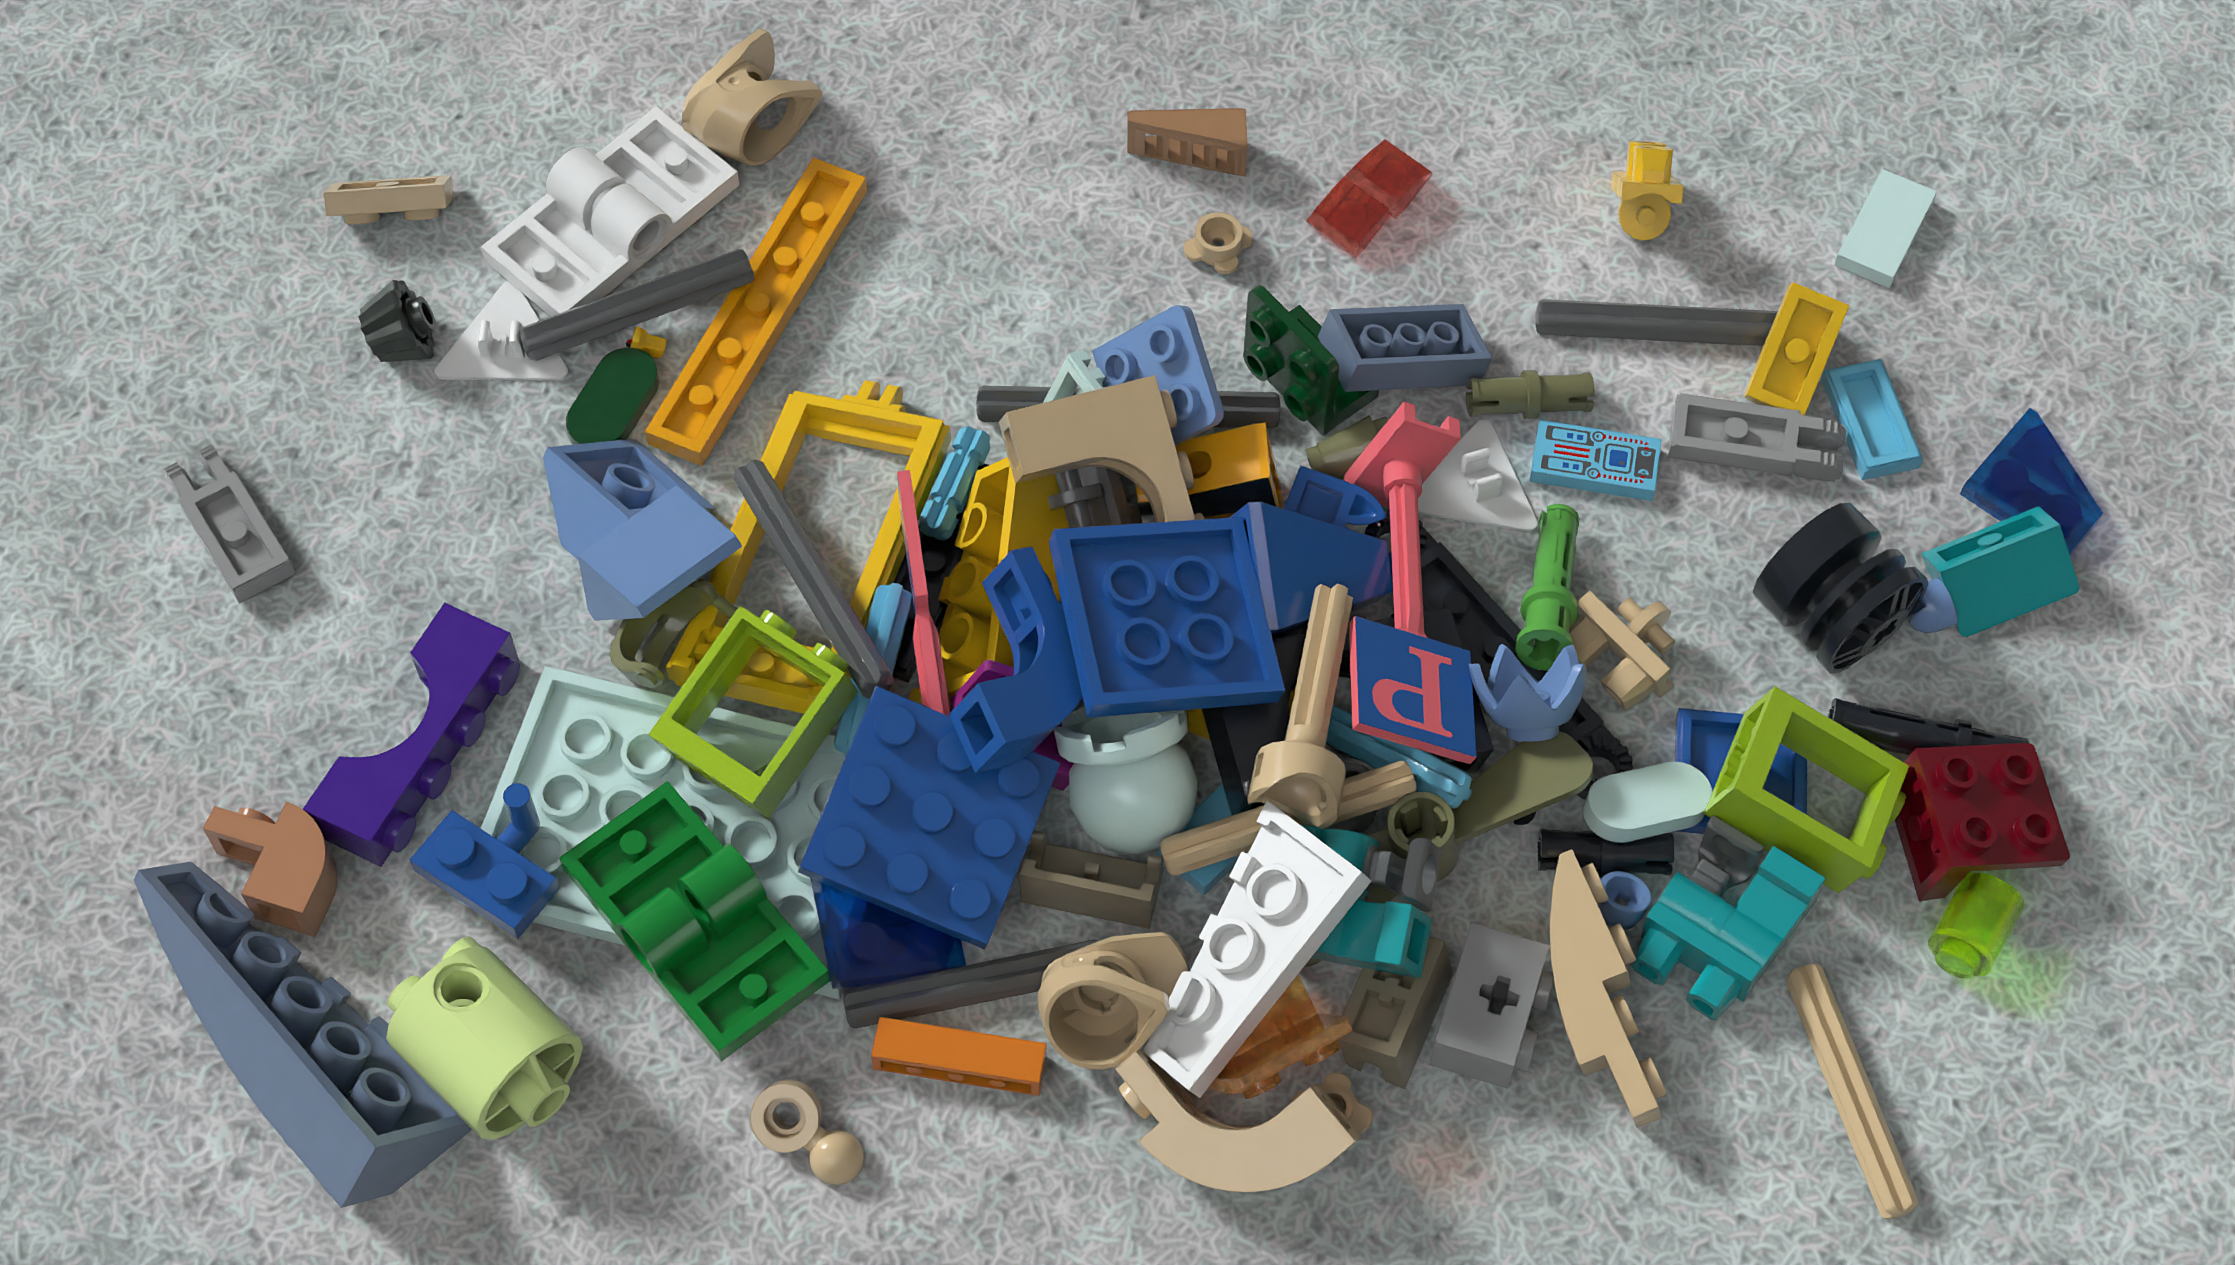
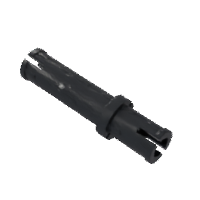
M1838 698L1833 699L1831 703L1832 709L1828 713V718L1880 749L1910 755L1916 748L2029 743L2027 738L2001 735L1972 728V722L1956 719L1954 724L1943 721L1939 722L1920 718V716L1863 706Z

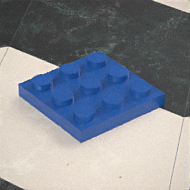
M1242 517L1054 529L1049 545L1087 718L1279 702L1285 688Z
M875 686L802 859L798 873L985 949L990 941L1060 762L1032 751L1024 758L1012 764L975 773L950 716Z

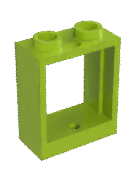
M739 606L648 735L665 752L766 819H769L859 690L845 674L850 665L835 652L820 643H817L813 650L810 651L793 640L797 630L776 614L765 609L759 618L747 609ZM759 646L823 687L761 776H758L696 735Z
M1774 686L1744 713L1704 814L1710 818L1714 815L1763 845L1765 847L1764 850L1768 852L1775 846L1825 877L1823 885L1840 893L1858 878H1870L1881 865L1887 851V845L1881 841L1886 828L1896 819L1904 805L1906 795L1900 789L1909 765ZM1780 743L1861 792L1866 793L1849 839L1762 789Z

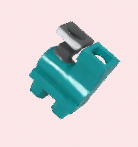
M1713 815L1705 828L1698 850L1699 864L1692 876H1685L1678 871L1647 915L1641 934L1642 942L1632 968L1636 973L1652 983L1663 986L1679 962L1700 974V976L1688 992L1686 1001L1693 1009L1716 1021L1734 1003L1736 998L1743 1002L1746 1000L1755 984L1766 972L1817 901L1826 878L1773 846L1759 866L1757 874L1736 903V906H1733L1721 897L1729 888L1743 884L1751 879L1758 867L1765 847Z
M1301 825L1371 880V883L1310 959H1320L1421 979L1432 919L1423 912H1429L1432 908L1442 850L1428 839L1415 838L1410 843L1407 859H1402L1390 851L1379 852V842L1368 835L1347 830L1320 829L1316 826ZM1373 887H1382L1388 892L1404 896L1411 904L1390 901L1381 904L1364 900L1369 898L1370 890Z

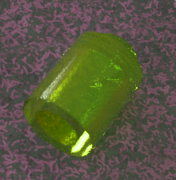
M1970 872L1960 882L1928 940V946L1935 955L1937 965L1948 974L1962 979L1989 974L2025 908L2024 900L2018 891L1993 875Z

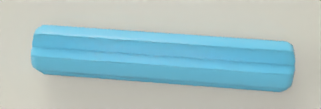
M897 583L880 585L876 589L865 631L886 663L892 676L913 601L912 594L904 590L902 585ZM851 678L852 683H853V684L856 686V688L858 689V687H857V685L855 684L854 680ZM860 690L840 717L834 739L835 749L844 753L845 757L870 701L869 698L861 694Z
M1333 705L1326 744L1356 760L1365 762L1373 769L1400 760L1406 761L1414 775L1416 791L1436 794L1444 799L1452 809L1458 808L1463 800H1469L1472 794V790L1469 788L1472 778L1467 772L1426 751L1352 730V713Z

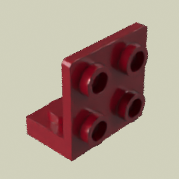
M2031 743L1916 748L1904 761L1909 767L1900 791L1905 793L1906 799L1895 819V824L1919 902L1945 898L1972 871L2057 867L2064 865L2069 860L2070 853L2036 749Z

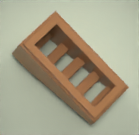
M1246 109L1127 111V153L1246 177L1248 149ZM1145 133H1146V134H1151V135H1156V136H1145Z

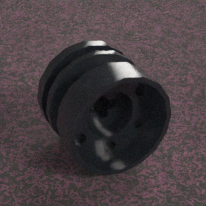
M1839 503L1823 511L1805 524L1770 559L1757 578L1753 589L1755 598L1783 627L1795 626L1807 620L1800 633L1799 641L1808 652L1819 650L1816 656L1817 660L1830 674L1840 673L1848 669L1865 655L1872 653L1889 640L1912 614L1924 597L1929 585L1927 577L1916 567H1905V557L1898 549H1887L1874 556L1882 539L1880 531L1851 503Z

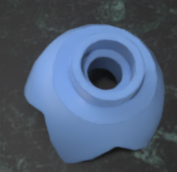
M1501 644L1496 652L1487 684L1480 665L1468 664L1475 691L1484 710L1496 725L1506 728L1507 737L1517 741L1534 742L1556 737L1559 734V725L1568 722L1579 706L1587 682L1585 664H1579L1573 644L1561 650L1552 667L1541 681H1537L1504 644Z

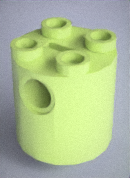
M464 937L455 942L447 950L442 961L422 978L416 975L410 976L397 985L390 994L387 1005L394 1011L389 1021L386 1036L390 1047L481 1139L494 1140L511 1134L524 1123L530 1127L538 1126L552 1117L566 1101L570 1092L567 1082L579 1064L583 1050L580 1037L489 948L482 947L472 937Z

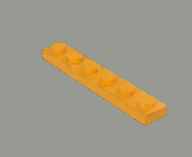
M812 158L749 261L754 272L753 282L730 291L646 428L645 436L648 445L703 466L867 193L866 177L817 158Z

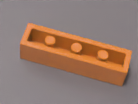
M879 1017L871 1060L873 1070L1040 1096L1047 1060V1043Z

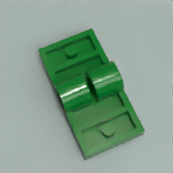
M668 781L559 857L562 869L721 1062L831 981L829 970L769 901L761 881L744 857L730 844L723 846Z

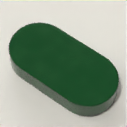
M628 347L616 349L602 358L566 415V428L572 445L628 439L659 387L657 367L655 361L648 353L637 348Z

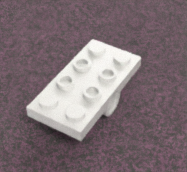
M656 106L596 155L584 147H577L565 153L555 163L548 175L546 182L547 194L481 246L484 261L549 316L557 315L604 298L740 186L738 171L692 134L684 131L682 126Z

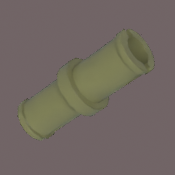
M1523 370L1520 377H1469L1466 382L1467 390L1472 389V392H1466V407L1470 417L1522 413L1524 419H1537L1540 412H1591L1594 407V401L1587 398L1595 397L1594 381L1590 372L1539 376L1536 370Z

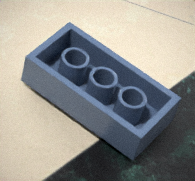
M1464 304L1330 309L1318 335L1321 344L1336 358L1339 364L1338 379L1345 392L1466 386L1469 377L1483 378L1492 360Z

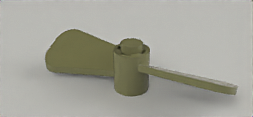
M1559 732L1556 737L1548 740L1522 741L1471 781L1469 787L1472 790L1471 797L1468 801L1463 800L1458 808L1452 809L1444 799L1433 793H1410L1400 798L1392 806L1387 819L1388 828L1368 834V836L1379 842V852L1390 851L1402 859H1407L1412 840L1415 838L1430 840L1442 850L1437 876L1438 882L1447 877L1454 869L1458 859L1457 844L1567 799L1584 790L1593 776L1592 759L1571 736L1563 732ZM1373 887L1370 890L1369 898H1365L1364 901L1385 904L1386 901H1391L1398 894L1388 892L1382 887ZM1310 959L1304 967L1318 964L1322 960Z

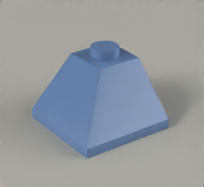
M636 439L547 447L543 456L560 543L577 560L579 553L676 485L711 515L715 508Z

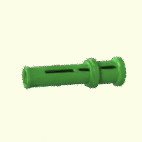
M1564 504L1547 506V513L1543 510L1540 513L1533 587L1522 597L1520 613L1525 621V627L1517 636L1515 648L1518 658L1525 665L1548 671L1552 667L1564 647L1571 644L1574 645L1569 630L1577 619L1579 607L1576 597L1571 592V582L1580 518L1572 507Z

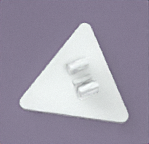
M505 281L438 363L434 373L441 380H563L568 376V368L559 353L538 361H532L527 356L520 339V329L539 321L525 295L509 281Z
M1479 420L1459 440L1422 484V494L1418 498V514L1532 532L1537 528L1538 521L1500 440L1491 422L1488 420Z

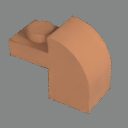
M285 802L276 823L267 815L254 809L240 808L238 812H233L214 806L203 830L216 854L254 865L241 893L248 908L254 913V919L316 937L335 896L337 868L333 855L314 819L303 809L289 802Z

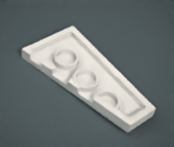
M1268 800L1256 821L1262 827L1249 853L1241 852L1229 876L1234 883L1218 916L1210 914L1199 936V939L1204 942L1191 970L1181 973L1168 999L1170 1011L1149 1037L1143 1050L1147 1056L1199 1098L1371 883V880L1359 869Z

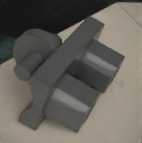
M1082 467L1055 474L1060 493L1047 497L1050 510L1064 508L1069 528L1143 523L1138 504L1125 497L1120 479L1122 474L1102 467Z

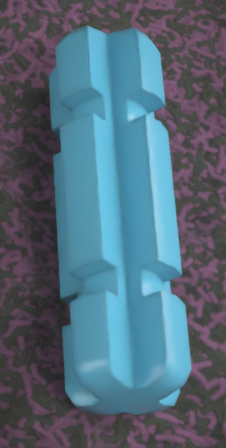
M965 426L958 431L952 444L955 450L947 455L930 493L933 498L926 502L919 517L920 531L926 536L934 537L941 541L947 540L952 536L958 522L956 515L962 513L969 498L975 474L978 471L977 468L984 464L991 448L989 443L990 436L985 431L976 430L970 426Z

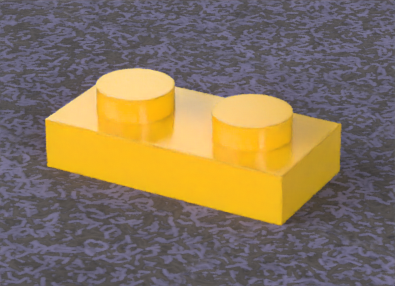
M1792 282L1789 284L1742 398L1759 405L1798 410L1800 415H1805L1850 305Z

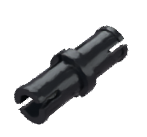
M1540 828L1538 832V839L1541 840V842H1537L1538 871L1556 870L1559 855L1572 849L1580 868L1593 863L1599 878H1603L1606 874L1615 871L1663 874V876H1671L1673 872V866L1669 864V862L1674 863V838L1672 833L1620 843L1606 840L1593 831L1579 832Z

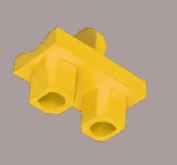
M1629 140L1626 172H1612V190L1621 199L1618 208L1619 223L1624 232L1629 236L1642 241L1656 238L1668 227L1671 212L1667 200L1670 203L1682 204L1684 185L1671 175L1673 150L1666 148V144L1663 142Z

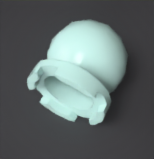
M1084 701L1079 702L1076 708L1062 722V727H1057L1054 732L1059 755L1069 762H1074L1069 772L1070 808L1080 829L1105 850L1120 854L1159 851L1160 841L1163 838L1184 831L1193 815L1197 801L1198 782L1196 771L1187 750L1177 743L1188 732L1185 711L1087 718Z

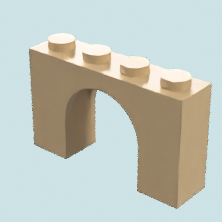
M1156 375L1009 411L999 421L1015 484L1082 467H1102L1126 476L1143 491L1152 507L1156 522L1204 519L1201 513H1193L1187 491L1194 487L1191 465L1184 451H1176L1170 428L1177 425L1174 403L1168 390H1159Z

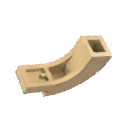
M1144 1049L1135 1051L1115 1068L1125 1081L1119 1087V1091L1127 1103L1142 1118L1146 1119L1152 1114L1159 1122L1139 1140L1141 1145L1159 1162L1178 1175L1214 1189L1232 1192H1257L1288 1186L1320 1171L1362 1138L1361 1134L1318 1083L1309 1087L1271 1120L1257 1125L1236 1126L1219 1122L1200 1111L1169 1074L1143 1052Z

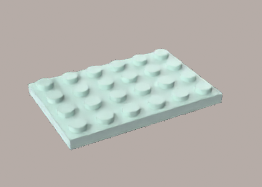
M545 666L481 827L482 830L497 839L511 823L503 799L505 789L514 783H521L528 787L540 820V828L519 854L555 876L560 887L533 923L625 945L562 869L559 857L668 781L723 846L730 844L744 857L761 881L769 901L829 970L831 981L816 991L815 994L840 1000L871 903L798 873L802 859L845 760L844 753L835 749V736L828 734L771 817L766 819L665 752L648 735L674 697ZM715 707L696 735L758 776H761L795 726Z

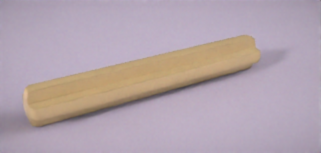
M1400 760L1346 778L1338 818L1334 824L1393 805L1403 796L1416 792V781L1408 763ZM1264 805L1163 838L1160 841V851L1167 871L1170 875L1177 876L1238 856L1241 852H1249L1262 827L1256 821ZM1280 809L1298 824L1307 825L1292 814Z
M1817 963L1795 968L1787 978V987L1879 1214L1884 1219L1903 1217L1914 1211L1918 1205V1197L1825 971Z

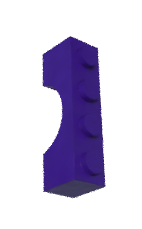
M445 602L410 652L419 678L429 690L427 710L419 726L406 740L386 752L366 757L339 756L303 808L317 823L326 841L379 867H382L392 851L399 853L408 845L416 828L415 816L427 798L434 800L444 791L451 776V762L462 746L471 747L478 740L486 722L485 711L497 694L505 696L512 689L520 671L519 658L510 632Z

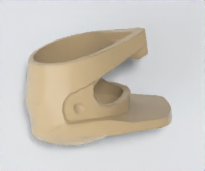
M758 29L731 48L713 68L706 71L693 85L683 103L681 125L684 131L692 134L714 153L747 165L757 166L772 160L790 144L820 102L823 93L815 83L809 80H768L774 70V44L768 31ZM781 98L788 99L785 114L773 129L763 130L757 126L755 118L765 107Z
M1163 932L1112 936L1072 951L1050 963L1042 976L1037 1006L1046 1036L1060 1056L1079 1067L1107 1069L1120 1065L1135 1051H1138L1169 1013L1170 1005L1168 999L1181 973L1190 971L1188 960L1178 942L1171 935Z

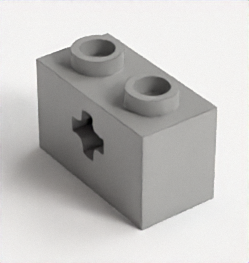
M1471 922L1434 1042L1429 1065L1508 1089L1514 1068L1527 1072L1538 1032L1525 1029L1531 1008L1545 1012L1554 981L1553 972L1543 969L1550 945ZM1492 999L1504 1003L1501 1015L1488 1012Z

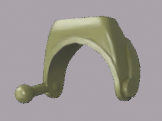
M699 579L697 582L694 581L644 618L624 619L615 639L610 644L611 651L609 656L611 662L630 681L649 688L658 687L665 680V675L658 669L661 660L676 637L697 614L707 606L713 605L731 619L738 608L716 592V588L710 582L704 579ZM657 621V626L655 627V629L653 630L650 637L648 638V640L646 641L643 648L641 649V651L635 659L636 653L643 639Z

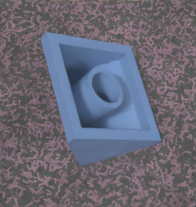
M676 485L578 554L587 609L594 621L644 618L740 549L742 545L735 534Z

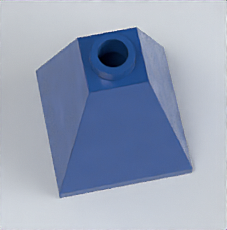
M1248 502L1230 517H1242L1272 637L1294 627H1303L1307 630L1315 588L1320 584L1329 588L1336 584L1347 587V595L1353 597L1351 612L1376 603L1393 592L1392 553L1388 552L1385 540L1263 502Z

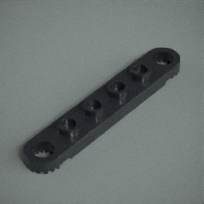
M1390 509L1385 513V519L1368 524L1364 534L1379 539L1382 535L1390 533ZM1419 520L1423 606L1427 608V611L1450 607L1462 649L1470 651L1471 664L1480 665L1486 684L1488 683L1490 669L1496 652L1501 644H1504L1512 651L1537 681H1541L1548 671L1529 667L1517 656L1515 650L1518 634L1521 632L1518 626L1441 542L1438 543L1423 527L1421 520ZM1582 698L1572 718L1568 722L1559 725V732L1571 736L1590 757H1602L1609 760L1614 765L1617 773L1633 770V759L1628 753L1627 746L1623 747L1621 745V741L1611 734L1604 726V721ZM1598 779L1590 781L1588 786L1576 795L1586 800L1591 786Z

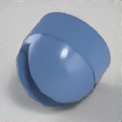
M1939 578L1928 581L1929 585L1924 597L1912 612L1915 615L1911 618L1909 624L1914 630L1926 634L1934 633L1954 626L1958 622L1951 596Z
M1622 871L1610 872L1601 879L1609 900L1598 904V907L1607 924L1614 926L1620 923L1623 930L1631 929L1643 918L1650 904L1651 894L1649 888L1641 879L1633 874ZM1618 896L1629 902L1626 907L1615 902Z

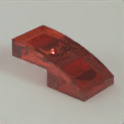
M1384 139L1333 187L1307 218L1306 222L1312 229L1353 258H1356L1367 247L1390 216L1396 219L1405 211L1433 174L1429 169Z

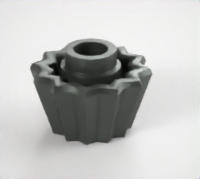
M392 280L360 309V315L358 316L361 323L360 329L373 355L377 356L380 362L432 359L434 356L433 347L435 342L432 337V331L436 329V321L427 301L422 296L416 297L415 292L409 290L403 280Z

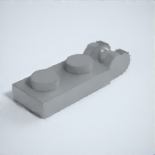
M1680 393V395L1677 394L1673 409L1668 457L1790 476L1793 472L1797 477L1835 482L1843 474V460H1840V456H1836L1835 453L1830 454L1829 452L1823 453L1820 450L1797 447V443L1837 450L1838 447H1843V444H1845L1846 428L1843 427V424H1839L1838 421H1832V419L1825 420L1824 418L1800 415L1798 410Z
M211 444L199 450L202 456L201 462L209 476L214 477L215 481L195 491L187 472L177 462L164 468L180 497L178 501L185 516L240 604L296 573L288 556L235 471L230 473L217 450Z

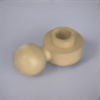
M779 1080L768 1085L755 1099L750 1112V1124L755 1137L766 1148L782 1153L794 1152L804 1148L809 1152V1163L813 1173L818 1179L830 1185L846 1184L860 1173L864 1163V1151L861 1143L854 1135L847 1131H826L820 1126L822 1121L821 1103L816 1093L809 1086L797 1080ZM783 1102L794 1104L800 1113L799 1121L792 1125L784 1124L777 1115V1106Z

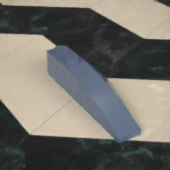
M193 862L138 870L134 882L160 944L190 1004L222 1058L259 1111L340 1208L393 1194L471 1131V1128L390 1047L386 1039L389 1023L378 1016L368 1024L346 1003L351 994L350 991L333 977L321 983L297 963L302 953L283 936L277 938L271 934L259 932L250 924L254 913Z

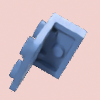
M1172 306L1092 350L1097 368L1105 375L1102 382L1103 388L1156 375L1159 390H1168L1174 403L1177 425L1170 428L1175 446L1218 425L1222 421L1224 415L1222 403L1193 311L1188 306Z

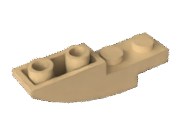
M1571 849L1559 855L1552 889L1550 947L1556 995L1565 1029L1583 1076L1609 1067L1635 1126L1638 1128L1662 1118L1656 1099L1666 1096L1667 1092L1651 1057L1638 1062L1627 1037L1639 1033V1030L1623 995L1611 1000L1608 996L1610 993L1631 985L1625 965L1636 961V958L1621 924L1619 923L1608 928L1600 912L1598 904L1609 899L1593 863L1580 868Z

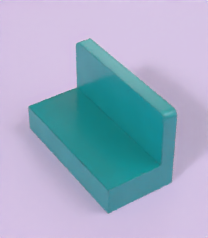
M2039 506L1921 553L1931 579L1939 578L1948 590L1958 618L1955 627L1963 637L1971 636L2074 595L2080 589L2061 526Z

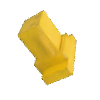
M636 326L631 339H628L625 344L627 347L645 351L651 357L662 358L667 339L647 334V330Z

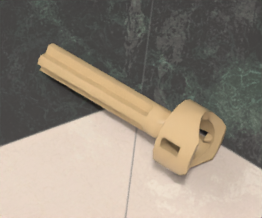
M1320 584L1315 588L1285 741L1272 742L1261 747L1256 755L1248 795V804L1251 802L1266 803L1268 800L1274 806L1292 814L1308 826H1316L1320 829L1333 825L1338 818L1346 776L1345 764L1336 754L1325 749L1353 597L1347 595L1348 588L1340 584H1336L1332 588Z

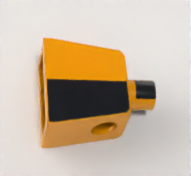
M1266 423L1252 424L1192 438L1175 446L1177 452L1184 451L1191 465L1194 487L1187 491L1194 514L1201 513L1204 519L1230 518L1248 502H1263L1283 509L1281 483ZM1136 485L1141 517L1154 515L1147 497Z

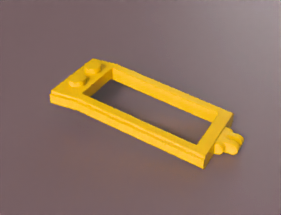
M870 380L863 382L856 396L845 394L841 400L794 390L793 394H789L760 461L765 464L782 492L806 434L827 440L910 456L905 470H910L918 522L951 442L950 426L944 425V420L906 413L905 406L901 405L903 389L900 386L888 384L880 399L879 382ZM898 487L850 602L851 608L864 629L876 589L880 585H891L894 583L906 553ZM745 498L730 529L736 535L742 547L717 564L708 580L716 588V592L732 605L735 604L765 533ZM713 605L707 606L690 621L666 665L668 679L674 680L675 685H684L726 625L728 617ZM803 645L804 647H806V648L809 649L810 651H812L813 648H814V647H809V646ZM759 646L724 696L805 714L823 687ZM832 646L831 650L837 654L836 650ZM846 670V671H845V674H846V675L849 677V679L851 680L852 677H851V675L849 674L848 670Z

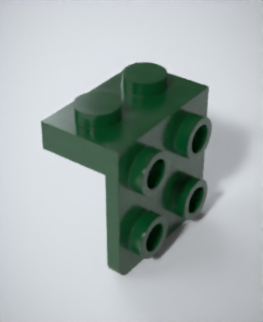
M1258 285L1248 292L1244 361L1250 372L1260 381L1267 380L1283 396L1286 406L1298 420L1308 421L1324 436L1376 399L1379 390L1345 392L1338 379L1339 364L1318 338L1322 326L1301 305L1288 311L1265 287Z

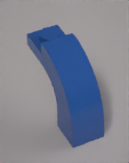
M1033 547L1011 550L982 582L1011 646L1014 659V675L978 683L949 713L975 773L1000 768L1024 758L1066 719L1083 697L1063 605L1058 602L1053 592L1050 578L1044 572Z

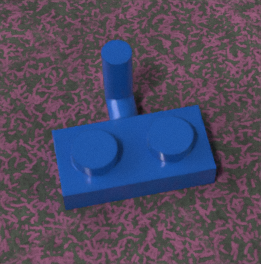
M514 783L509 785L503 793V799L511 823L497 839L451 810L409 861L416 873L519 939L558 892L560 887L555 876L519 854L538 832L540 820L528 787L521 783Z

